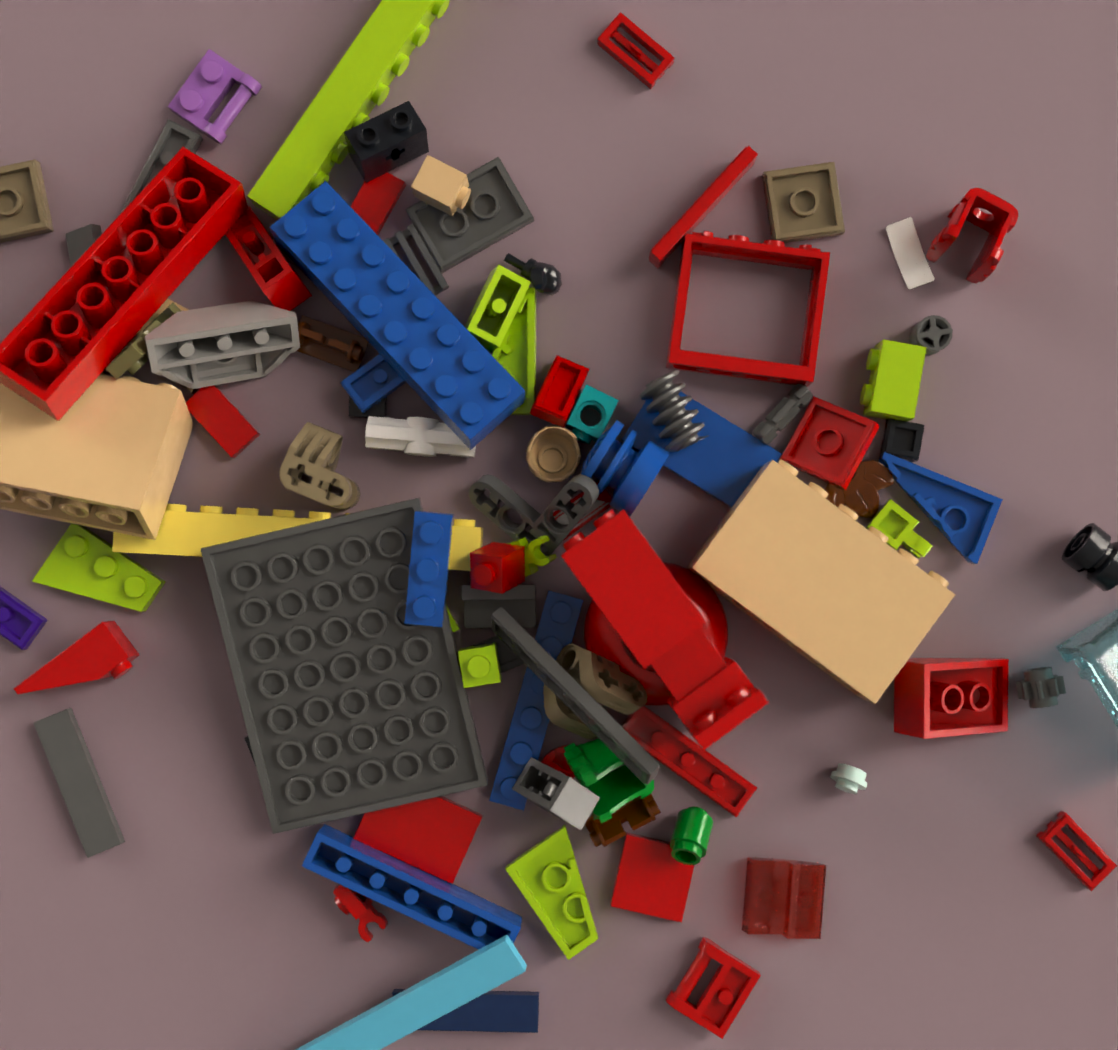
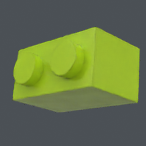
M497 265L490 272L464 326L485 349L491 352L500 347L531 281L501 265Z
M883 339L875 345V349L871 348L869 350L866 361V369L871 370L869 383L863 385L860 395V405H864V416L886 420L890 418L906 422L914 419L927 347Z

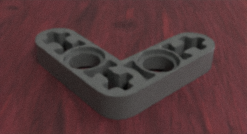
M483 475L469 489V498L472 504L514 541L526 537L529 544L540 536H549L550 540L541 544V552L546 556L551 555L599 496L598 486L593 479L585 475H577L570 479L544 512L540 514L494 475ZM485 488L491 492L489 498L484 494ZM581 489L585 494L574 505L570 500L577 493V490ZM502 500L505 504L501 508L497 507ZM508 509H513L521 515V524L510 520L507 514ZM553 510L564 512L568 517L569 524L563 525L557 522L553 516ZM530 524L532 528L528 532L525 531L527 526Z

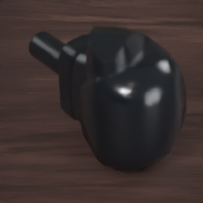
M509 253L506 255L504 261L521 270V276L531 281L533 287L538 292L544 295H554L559 292L562 285L561 273L553 265L537 262L532 258L525 263Z

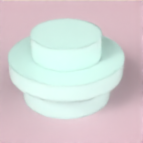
M838 764L837 770L832 771L830 776L831 779L836 781V788L851 794H857L858 789L866 790L868 784L865 781L866 772L847 764Z

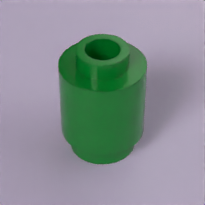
M692 806L680 810L677 814L670 848L672 849V857L680 863L696 865L706 855L713 820L704 809Z

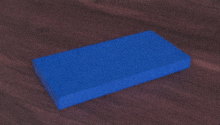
M680 392V393H679V396H680V397H682V396H688V395L684 394L683 392ZM653 399L645 401L622 438V441L625 442L632 430L637 432L632 447L638 451L648 441L655 443L664 450L672 441V439L659 438V434L666 426H654L652 423L659 415V412L647 413L646 411L647 406ZM692 399L685 406L686 410L698 409L699 411L691 420L692 423L704 422L705 424L698 432V436H710L680 451L669 452L670 454L663 466L731 508L760 468L771 460L777 462L782 453L769 445L761 443L756 437Z

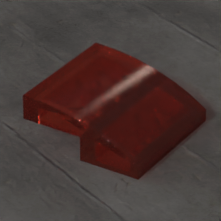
M747 857L742 931L747 934H781L788 939H821L826 865L797 860Z

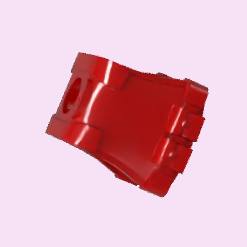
M977 187L970 189L961 199V203L956 204L947 216L950 219L947 226L933 239L925 255L928 260L933 263L936 262L957 239L965 220L984 229L990 234L965 279L975 284L983 282L997 267L1004 253L1000 248L1006 233H1009L1015 226L1019 215L1018 210L1012 204ZM978 208L986 209L992 214L984 213Z

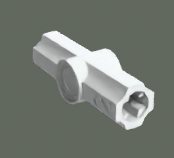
M368 416L365 431L366 448L404 451V454L436 457V454L466 458L475 457L476 446L470 450L445 423H439L437 419L407 417L406 420Z

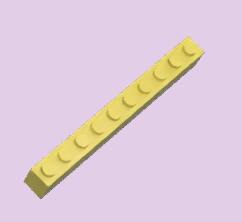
M167 504L156 540L113 532L112 552L202 557L201 548L331 518V513L309 511V518H296L295 511L273 509L272 516H258L259 509L237 508L236 514H222L223 507L200 506V512H186L187 505ZM454 519L448 570L470 571V552L481 548L483 545V528L475 527L476 520Z

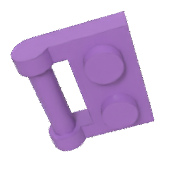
M208 49L172 99L168 108L221 145L227 137L225 132L252 94L255 96L258 94L262 85L253 77L242 72ZM234 83L240 85L214 123L208 122Z

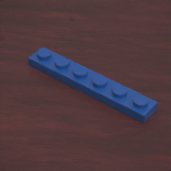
M548 590L535 641L556 660L560 651L572 642L583 600ZM528 666L489 801L523 811L527 798L512 788L531 757L536 760L539 759L549 724V718L544 709V683Z

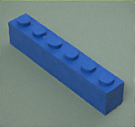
M326 824L317 832L302 864V867L478 950L505 935H508L514 944L521 929L522 916L353 839L352 836Z

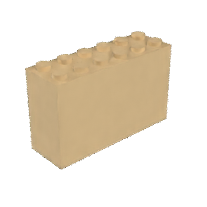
M102 372L65 415L57 421L0 383V509L156 540L194 425L182 391L167 383L154 385L141 382L132 376H122L116 379Z
M781 459L778 463L771 460L760 468L686 568L692 573L699 575L713 590L857 697L876 704L956 594L946 588L949 582L934 571H930L927 574L916 566L919 560L911 553L902 548L897 552L886 543L889 538L884 533L872 526L866 529L856 520L859 516L843 504L837 507L828 501L826 497L829 494L823 488L813 482L807 485L797 478L798 471L792 465Z

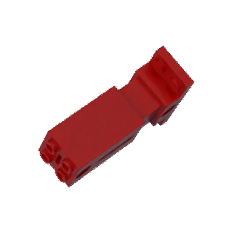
M611 509L594 521L593 525L596 530L585 537L582 532H579L565 542L563 547L566 552L561 555V558L642 668L645 669L649 665L652 667L672 695L666 701L703 750H706L769 702L760 689L753 686L736 661L728 657L723 659L701 630V627L707 623L625 510L623 509L616 515L614 510Z

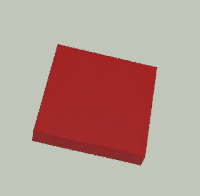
M813 396L780 459L802 472L846 491L880 426L871 419Z
M626 832L627 835H625L610 906L682 923L694 865H687L676 861L671 855L670 842Z

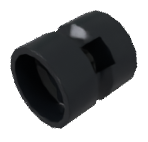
M1090 523L1072 538L1063 552L1062 560L1078 572L1086 570L1087 579L1103 591H1108L1118 585V542L1110 543L1111 536L1096 524Z

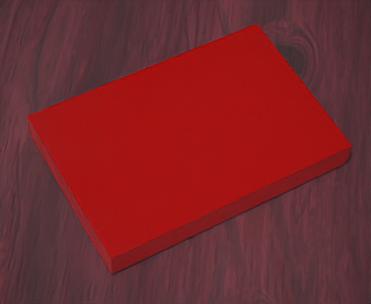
M443 796L364 813L353 839L453 884L483 815Z

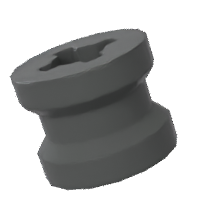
M931 315L918 322L912 328L909 341L912 345L927 347L925 356H930L938 353L950 344L953 330L945 318ZM923 338H928L930 341H932V344H930L929 341Z

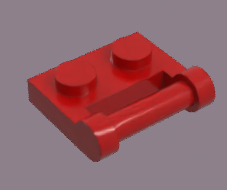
M703 937L698 945L700 951L676 990H671L665 1001L678 1012L723 1039L761 975L759 971L728 953L712 940ZM713 958L721 964L700 999L694 1005L687 999Z

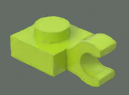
M891 499L883 505L866 526V529L872 526L884 533L889 538L886 543L893 549L897 550L903 544L909 552L919 559L921 557L924 558L933 547L928 541L913 531L919 521Z

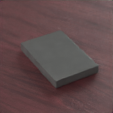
M499 157L467 174L468 188L471 189V194L464 208H457L453 217L423 201H419L405 209L441 273L534 222L533 215Z

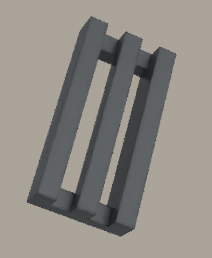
M414 224L407 226L408 229L403 232L400 230L395 233L394 237L384 239V243L397 256L398 254L394 246L400 243L418 277L435 296L449 288ZM413 237L439 283L437 286L433 287L406 241L408 238Z

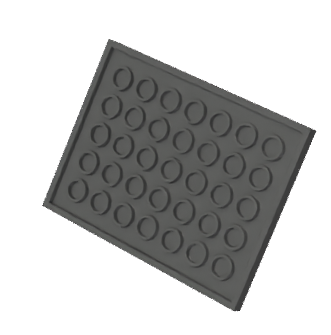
M420 497L201 548L273 834L488 785V777L467 690L463 687L459 657L446 603L442 627L404 624L414 513L416 510L423 511Z

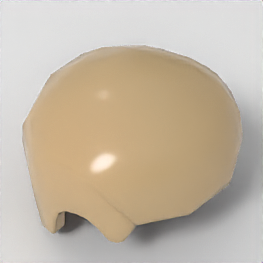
M546 426L534 433L526 449V461L530 471L535 477L547 483L562 482L573 475L581 459L576 435L566 428L559 426Z

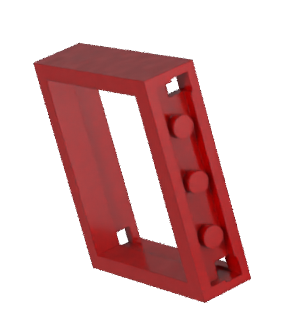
M705 230L703 233H686L682 242L666 368L796 385L798 383L806 387L814 382L830 252L820 251L821 249L812 248V245L808 244L800 245L799 248L785 247V243L779 240H764L763 244L749 242V238L742 235H729L728 239L713 237L714 234ZM693 254L811 270L799 365L680 350Z

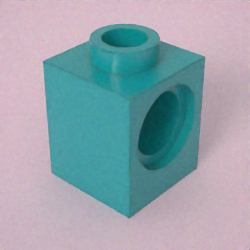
M586 384L568 419L566 427L572 430L577 440L588 445L591 440L596 442L600 435L604 433L619 400ZM593 408L597 410L601 415V421L595 426L585 425L580 418L581 413L585 409Z

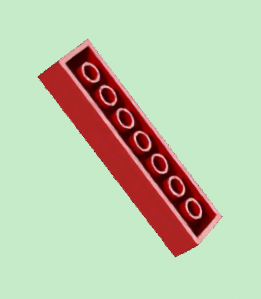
M182 147L0 343V383L59 421L248 209L242 183L190 150Z

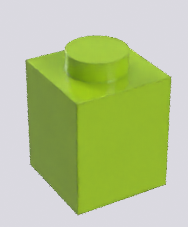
M496 642L460 648L458 650L464 688L501 682L502 675Z

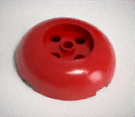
M663 562L707 623L701 627V630L724 659L728 645V623L719 597L711 586L696 573H692L683 566ZM592 600L584 623L586 650L618 664L621 672L638 680L643 685L647 694L645 705H669L666 700L671 698L672 695L650 665L645 669L642 668Z

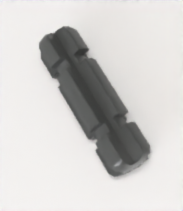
M800 383L796 384L788 393L790 397H784L765 417L767 421L765 423L762 421L753 430L754 436L761 443L769 445L778 436L777 430L781 432L801 411L799 407H805L812 399L813 394L806 386Z

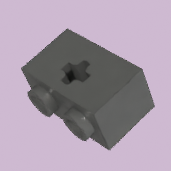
M532 757L512 788L537 806L579 830L583 828L586 821L590 818L595 805L600 799L599 796L571 777Z

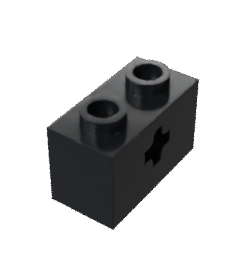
M409 101L344 132L349 155L366 183L429 152L427 130Z

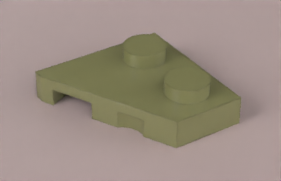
M174 303L170 304L117 355L106 370L116 379L126 371L131 375L136 373L149 358L145 336L181 310Z

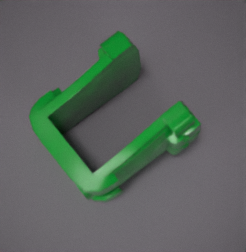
M599 738L577 746L575 743L563 747L567 764L580 782L579 784L600 797L594 807L592 817L594 820L598 819L601 824L612 819L611 814L638 796L645 798L654 789V780L648 785H644L625 765L616 769L623 765V762Z

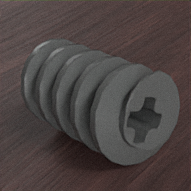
M679 370L672 371L651 381L640 394L641 400L653 399L646 408L647 413L659 412V415L652 421L653 425L666 426L659 434V438L672 439L665 447L667 452L680 451L710 436H698V432L705 424L704 422L692 423L691 421L699 413L698 409H685V406L692 400L691 396H679V393L686 387V384H673L672 382L680 373Z

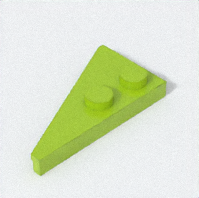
M535 287L527 289L500 347L494 350L492 354L525 390L524 403L511 415H531L530 411L536 399Z

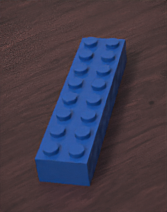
M326 181L270 226L275 242L470 450L524 403L525 390Z

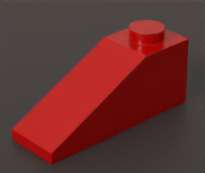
M248 206V209L225 234L271 303L277 308L291 311L311 297L312 294L254 211Z
M104 621L13 689L17 694H23L111 676L117 679L133 668L131 661L140 654L115 621Z

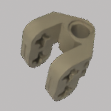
M307 422L291 443L281 465L279 476L282 484L293 492L341 510L351 509L356 506L360 499V489L356 482L335 472L343 436ZM303 473L313 477L311 484L301 480ZM332 486L344 490L341 497L330 492Z
M568 644L560 651L556 661L598 703L626 715L634 713L646 704L647 694L643 685L634 677L621 672L618 664L575 644ZM544 684V709L549 720L556 726L590 740L596 739L597 736Z

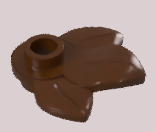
M876 460L861 461L846 491L832 484H827L824 490L829 495L826 499L837 507L840 504L847 506L860 517L873 518L879 507V494L877 491L894 484V479L890 471L882 463Z

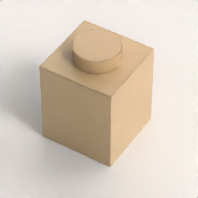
M427 155L411 185L415 198L452 217L457 208H464L471 194V189L468 188L467 174Z

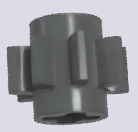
M1052 667L1024 670V679L1016 681L1018 698L1029 700L1030 708L1058 705L1057 697L1059 694L1066 693L1063 676L1053 675Z

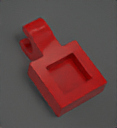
M337 884L332 891L336 895L334 898L335 903L344 914L349 915L351 913L356 920L359 918V935L364 941L370 942L373 934L368 930L367 924L369 922H376L384 930L388 925L386 917L371 905L372 900Z

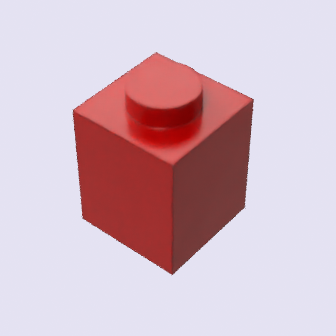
M491 542L470 552L471 588L503 594L525 582V546Z

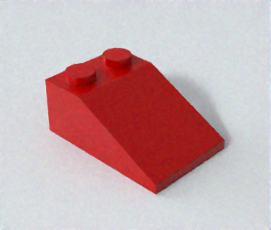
M908 659L894 678V732L929 739L1008 731L1009 659Z

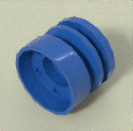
M616 420L613 426L604 434H601L582 464L581 475L588 476L591 479L594 476L600 480L597 485L599 495L608 486L613 488L614 492L609 506L619 512L624 509L630 517L670 453L651 441H648L639 452H636L632 449L637 432L632 430L625 442H620L617 440V437L622 431L624 424Z

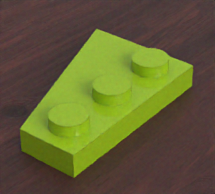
M72 523L32 580L35 583L140 612H146L166 583V581L126 554L112 552L111 544L86 527Z
M563 825L506 865L505 869L569 960L598 940V933L566 825Z

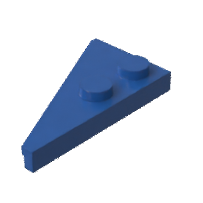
M882 452L878 462L882 463L890 471L898 485L965 560L971 564H977L1003 499L889 453Z

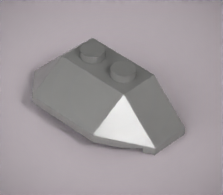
M252 300L177 312L145 336L151 372L159 376L163 375L191 389L265 377L279 366L290 353H294L300 348L296 313Z

